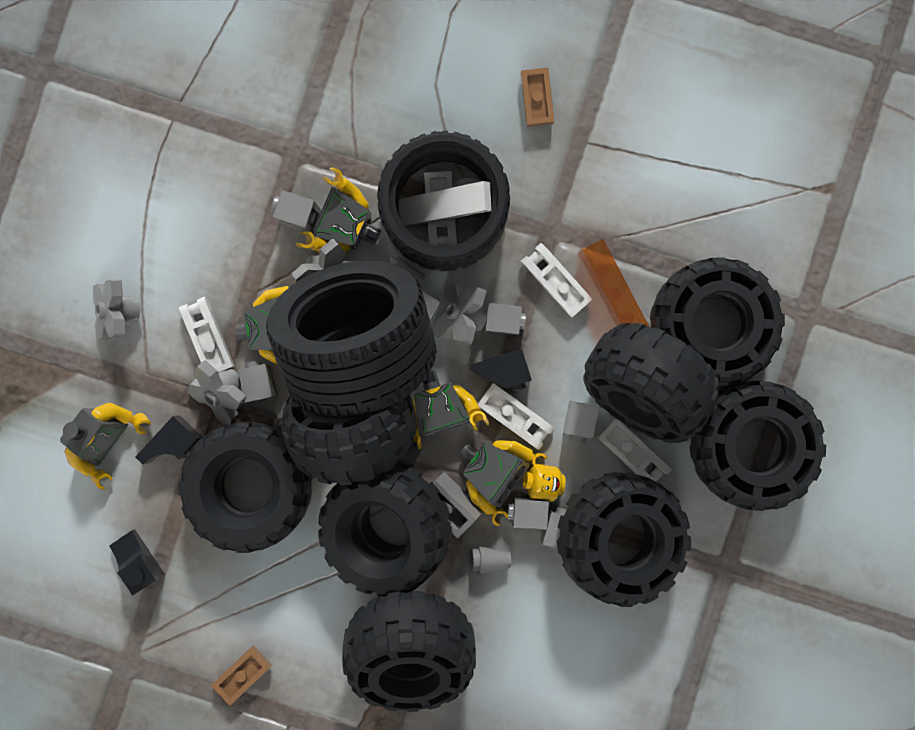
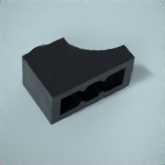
M180 415L172 416L135 458L143 465L151 463L163 454L174 455L177 459L189 456L193 446L203 436Z
M135 529L109 545L118 564L119 571L117 574L132 596L165 575Z

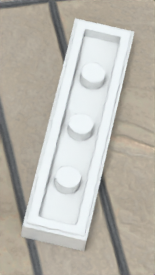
M486 181L399 199V217L404 227L491 211L490 182Z

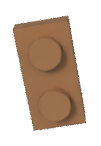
M549 69L521 70L526 126L535 127L554 124Z
M253 645L211 687L230 706L272 664Z

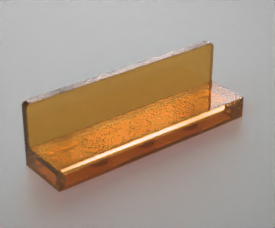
M604 239L588 247L581 248L578 254L616 326L623 323H641L650 327Z

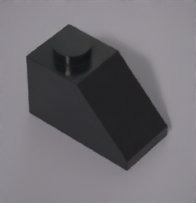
M522 349L469 365L471 372L504 389L510 387L511 392L527 388L526 382L532 381Z

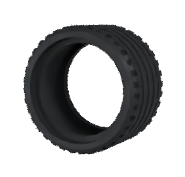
M432 131L428 135L424 133L410 139L408 144L404 143L392 154V159L388 160L385 164L384 170L381 173L382 179L378 183L377 190L379 215L396 249L411 262L430 270L454 271L457 268L462 267L463 269L473 265L480 258L483 259L499 241L510 208V186L507 175L503 172L504 167L497 159V156L494 153L491 154L490 149L479 140H473L471 136L455 131L454 133ZM438 162L456 163L476 173L482 181L490 182L491 211L482 229L471 239L452 246H434L420 241L403 226L398 212L402 189L414 173L429 164Z

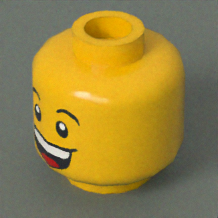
M535 464L523 476V488L527 489L528 496L533 500L553 502L564 493L565 475L561 474L560 469L556 466Z

